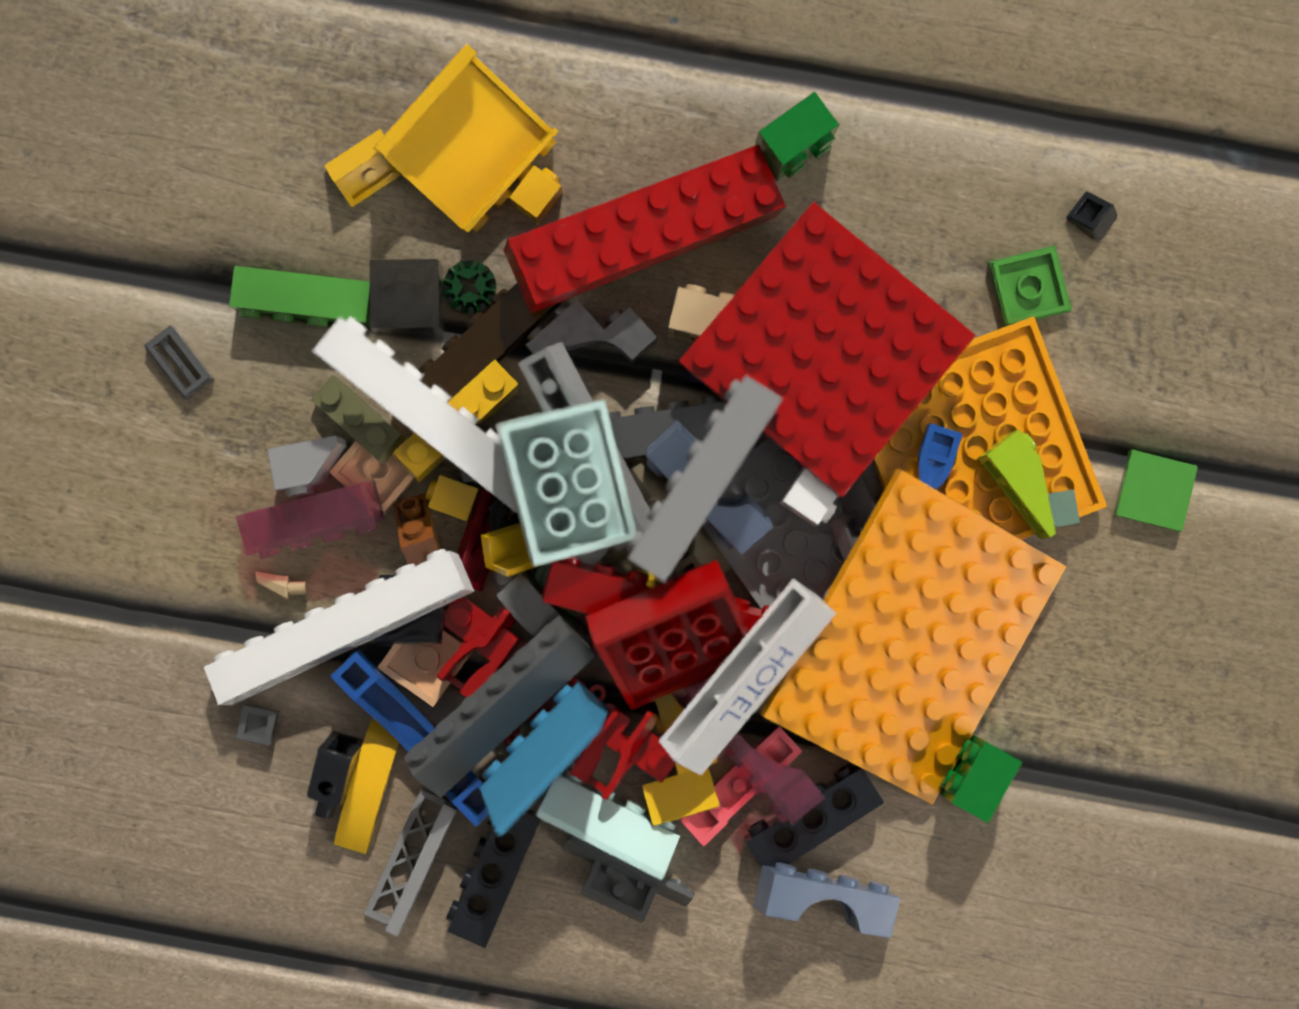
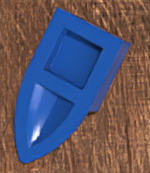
M932 423L926 425L917 455L919 458L918 470L920 481L935 490L942 485L953 467L962 433Z

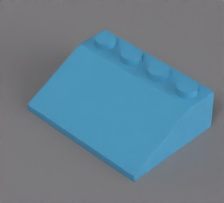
M579 680L572 688L566 684L553 698L557 704L548 713L542 709L530 722L529 725L533 730L525 738L519 734L506 748V751L510 754L505 760L500 763L496 759L482 774L486 780L480 790L495 831L500 836L601 730L609 708Z

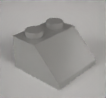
M331 436L267 449L275 490L286 492L287 497L294 496V498L314 495V488L324 486L331 475L329 471L349 449V441L339 436Z

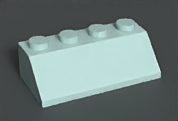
M567 768L565 772L562 771L552 781L536 817L660 880L663 879L680 838L679 830L675 829L677 825L675 822L671 821L653 826L651 816L644 813L646 810L644 806L629 799L625 804L614 798V791L607 800H604L600 797L602 792L583 783L575 776H571L569 774L571 769Z

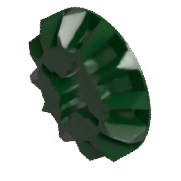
M476 260L460 261L448 269L445 278L442 280L443 295L446 301L454 310L464 314H476L488 308L497 291L496 279L488 266ZM479 276L475 287L480 296L478 297L475 293L467 292L459 298L464 289L459 278L471 281Z

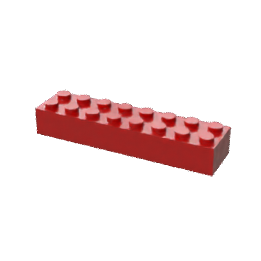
M757 144L509 238L503 251L530 313H533L774 219L786 205L760 145Z

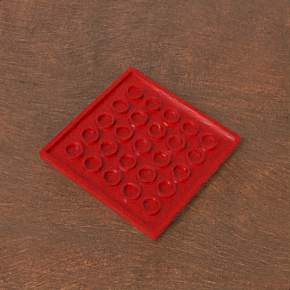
M813 202L678 363L727 404L729 400L724 398L735 379L742 382L746 375L783 398L762 433L841 498L976 337V334L818 204Z

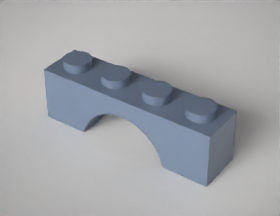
M677 420L647 447L646 457L649 460L646 462L648 466L659 477L664 474L671 480L677 470L683 473L691 462L685 457L696 439ZM749 494L735 498L719 497L703 522L707 526L712 524L720 532L718 537L721 542L730 550L735 547L741 555L773 528L771 517Z
M776 863L775 868L762 866L753 907L765 916L798 921L803 912L812 904L821 900L834 899L838 900L843 907L846 924L860 933L891 938L900 897L889 891V885L877 881H869V885L858 884V879L846 875H839L838 880L827 878V873L815 869H808L807 874L796 872V867L784 863Z

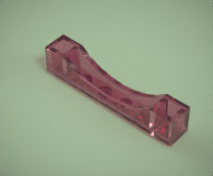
M712 676L684 688L688 694L683 699L688 705ZM738 732L728 743L731 747L726 751L728 756L738 768L742 765L747 767L752 774L748 781L760 795L767 792L775 802L770 808L782 823L789 820L793 825L825 799L803 770L787 767L766 758L754 750Z

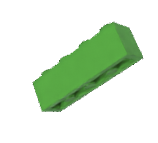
M234 266L229 307L238 311L239 317L248 319H260V314L273 315V321L293 323L294 318L307 319V325L327 327L328 322L335 323L339 317L347 321L351 316L362 326L371 327L376 287L370 281Z

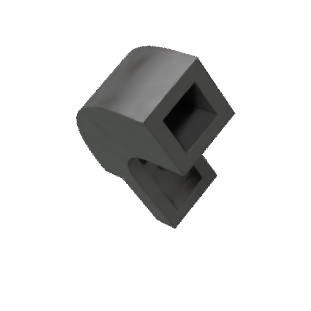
M529 570L508 577L496 572L490 578L499 591L497 597L533 637L537 636L543 627L550 624L559 615L585 639L591 650L595 647L591 633L582 621L569 614L560 606L542 602L543 589Z

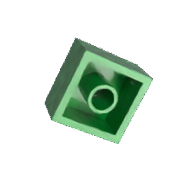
M814 91L758 132L755 145H760L770 171L777 180L785 175L790 179L805 167L803 163L808 158L814 156L815 159H818L832 148L831 143L836 139L835 133L839 123Z
M972 734L970 740L966 739L956 755L959 759L953 770L949 768L940 783L942 789L939 794L952 804L989 823L1022 762Z

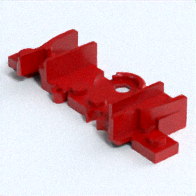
M465 597L453 601L444 612L443 625L462 638L464 642L447 661L436 678L441 681H449L460 689L459 693L466 698L479 689L493 673L497 672L514 657L518 650L528 644L527 641L511 631L517 620L505 606H502L492 618V616ZM476 650L490 660V662L477 670L466 683H463L452 674L461 661ZM573 676L566 684L572 688L579 679ZM565 685L526 720H533L542 709L548 713L557 704L553 698ZM602 685L592 686L589 691L594 694L596 689L600 690L601 696L597 698L603 701L607 696L606 688ZM613 703L605 704L609 710L601 730L572 760L575 766L569 774L585 784H591L602 792L600 797L604 800L611 796L633 763L662 783L676 762L659 743L661 738L651 731L658 721L657 715L649 710L632 735L627 737L622 732L631 719ZM521 725L504 739L507 747L519 734L521 735ZM605 745L621 755L616 771L608 786H605L592 776L601 760Z

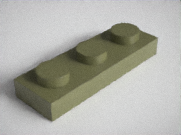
M332 375L311 399L382 464L389 459L406 439L335 375Z

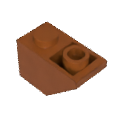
M426 493L408 497L393 504L400 548L407 563L415 564V566L426 562V556L430 553L443 549L431 508L428 507L429 501L426 499Z

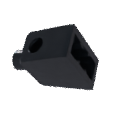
M333 731L318 748L307 792L309 799L316 800L313 810L314 815L331 819L334 816L336 807H340L345 801L364 741L363 739Z

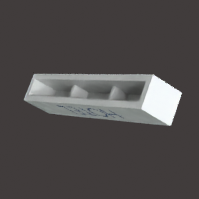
M793 578L659 740V743L675 762L702 775L836 615V612L818 595Z

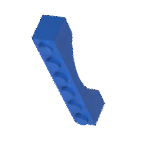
M360 649L330 676L354 702L379 722L408 752L435 729L428 719ZM472 768L445 794L476 827L489 815L480 790L486 779L475 768Z

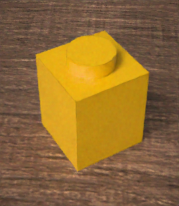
M534 165L509 197L511 204L539 225L563 193L562 186L559 184L561 179L550 169L545 167L541 171Z
M439 475L438 481L432 480L426 494V499L430 500L428 507L464 521H469L480 489Z

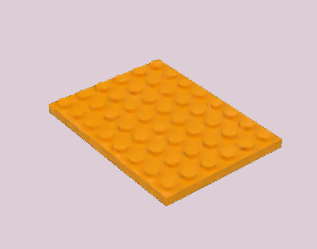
M896 469L823 600L836 612V615L775 686L760 714L933 805L942 789L940 783L948 769L953 770L959 759L956 755L966 739L970 740L1067 566L905 471Z

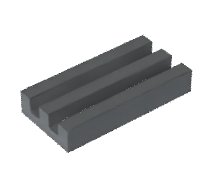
M172 325L168 326L144 345L186 400L190 399L196 391L202 390L205 384L215 380ZM167 337H172L201 375L200 379H197L168 342ZM158 344L163 346L192 385L188 388L184 385L156 348Z

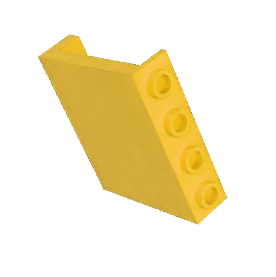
M468 44L458 51L372 148L464 233H469L471 229L477 232L487 222L489 217L486 215V212L494 204L499 207L512 193L508 189L516 179L521 182L533 167L531 162L538 154L543 157L556 144L553 137L558 133L556 128H550L475 56L477 52Z

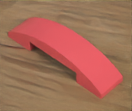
M778 726L714 783L720 807L681 818L679 821L704 847L729 823L728 820L770 779L775 775H779L803 751Z

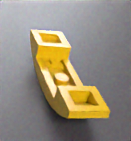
M373 717L353 771L333 844L363 854L368 852L379 808L400 747V743Z

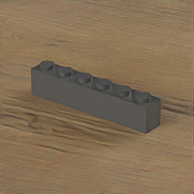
M559 615L550 624L543 627L537 636L525 647L518 650L514 657L497 672L493 673L479 689L468 696L455 711L442 720L432 732L420 743L414 745L410 752L404 756L413 777L441 798L595 657L585 639Z

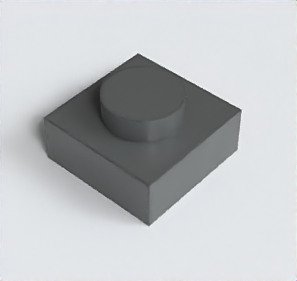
M249 704L243 705L236 739L267 746L272 745L279 711Z

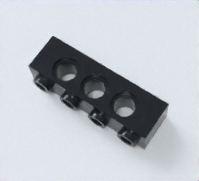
M851 763L841 767L833 774L835 779L825 785L822 782L813 785L805 791L807 797L796 804L793 800L783 804L776 810L778 815L768 822L765 819H761L752 824L747 829L749 834L744 836V839L761 867L764 865L775 868L776 863L789 865L884 804L883 799L863 768L857 765L852 766ZM839 790H845L849 793V800L842 807H836L832 804V797ZM809 809H817L821 814L820 820L814 825L803 823V815ZM779 828H789L792 831V836L788 842L780 844L774 841V834Z
M527 808L506 830L515 838V844L509 848L503 847L498 843V833L495 831L491 817H489L487 824L493 827L488 839L481 836L473 854V856L479 858L474 870L467 868L459 886L465 892L460 902L453 900L446 919L451 921L447 932L486 948L541 821L540 818L536 817L537 812ZM489 863L496 864L500 867L502 875L497 879H490L485 875L483 867ZM475 895L482 896L486 899L488 907L481 911L475 910L470 904V898Z

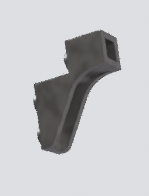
M576 299L572 304L568 301L563 303L553 313L555 319L545 327L541 324L528 335L527 338L530 342L526 346L534 355L546 347L560 342L563 343L566 351L592 345H605L619 351L633 364L657 342V336L630 307L624 312L621 309L614 312L605 322L608 327L603 329Z

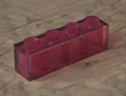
M375 479L236 516L246 555L259 553L260 559L280 554V547L291 545V549L294 551L312 546L311 539L323 537L325 543L343 538V531L355 528L356 534L376 529L375 523L385 519Z

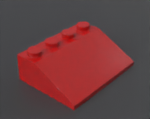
M717 560L586 616L594 646L631 710L713 676L749 633V629Z

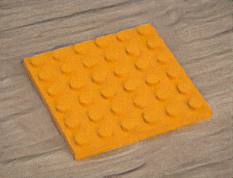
M1034 316L974 338L872 461L883 491H885L896 469L903 470L919 480V458L917 455L927 424L932 423L962 433L953 467L948 477L936 490L1022 540L1035 535V532L978 459L980 455L1008 433L1020 430L1022 433L1028 434L1037 446L1035 451L1041 458L1048 493L1074 490L1079 517L1108 507Z

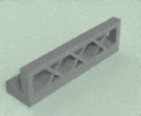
M424 788L421 789L364 912V915L386 924L385 931L397 937L405 925L458 809L450 800L444 797L440 798L435 793ZM425 799L442 806L437 819L428 823H424L420 812ZM417 817L420 826L412 828ZM433 826L430 834H428L427 828ZM421 830L425 839V845L422 851L410 855L406 839L409 834ZM403 849L405 857L397 859ZM419 857L414 866L412 859ZM407 861L411 871L408 882L396 886L391 871L395 865ZM388 880L391 888L383 890ZM404 888L402 895L400 897L398 890ZM393 893L397 904L392 916L374 909L379 898Z

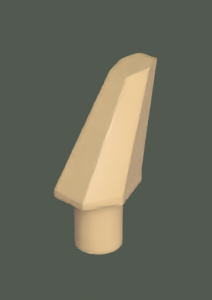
M256 571L258 585L290 602L291 595H307L306 581L291 582L289 576Z

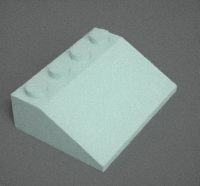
M605 400L528 415L496 424L529 560L534 566L632 540L637 532Z

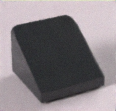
M1086 191L1066 216V219L1091 239L1099 242L1117 219V212L1113 204Z

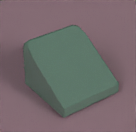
M1074 490L1048 493L1055 527L1080 523Z

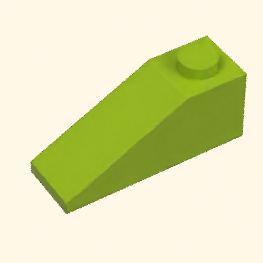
M1016 430L1004 436L980 455L978 459L1039 539L1051 538L1056 534L1041 458L1035 451L1037 446L1028 434Z

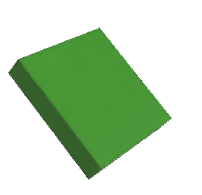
M1056 246L988 263L1004 327L1033 316L1035 320H1040L1072 311Z
M1129 450L1113 516L1182 532L1198 466L1136 450Z

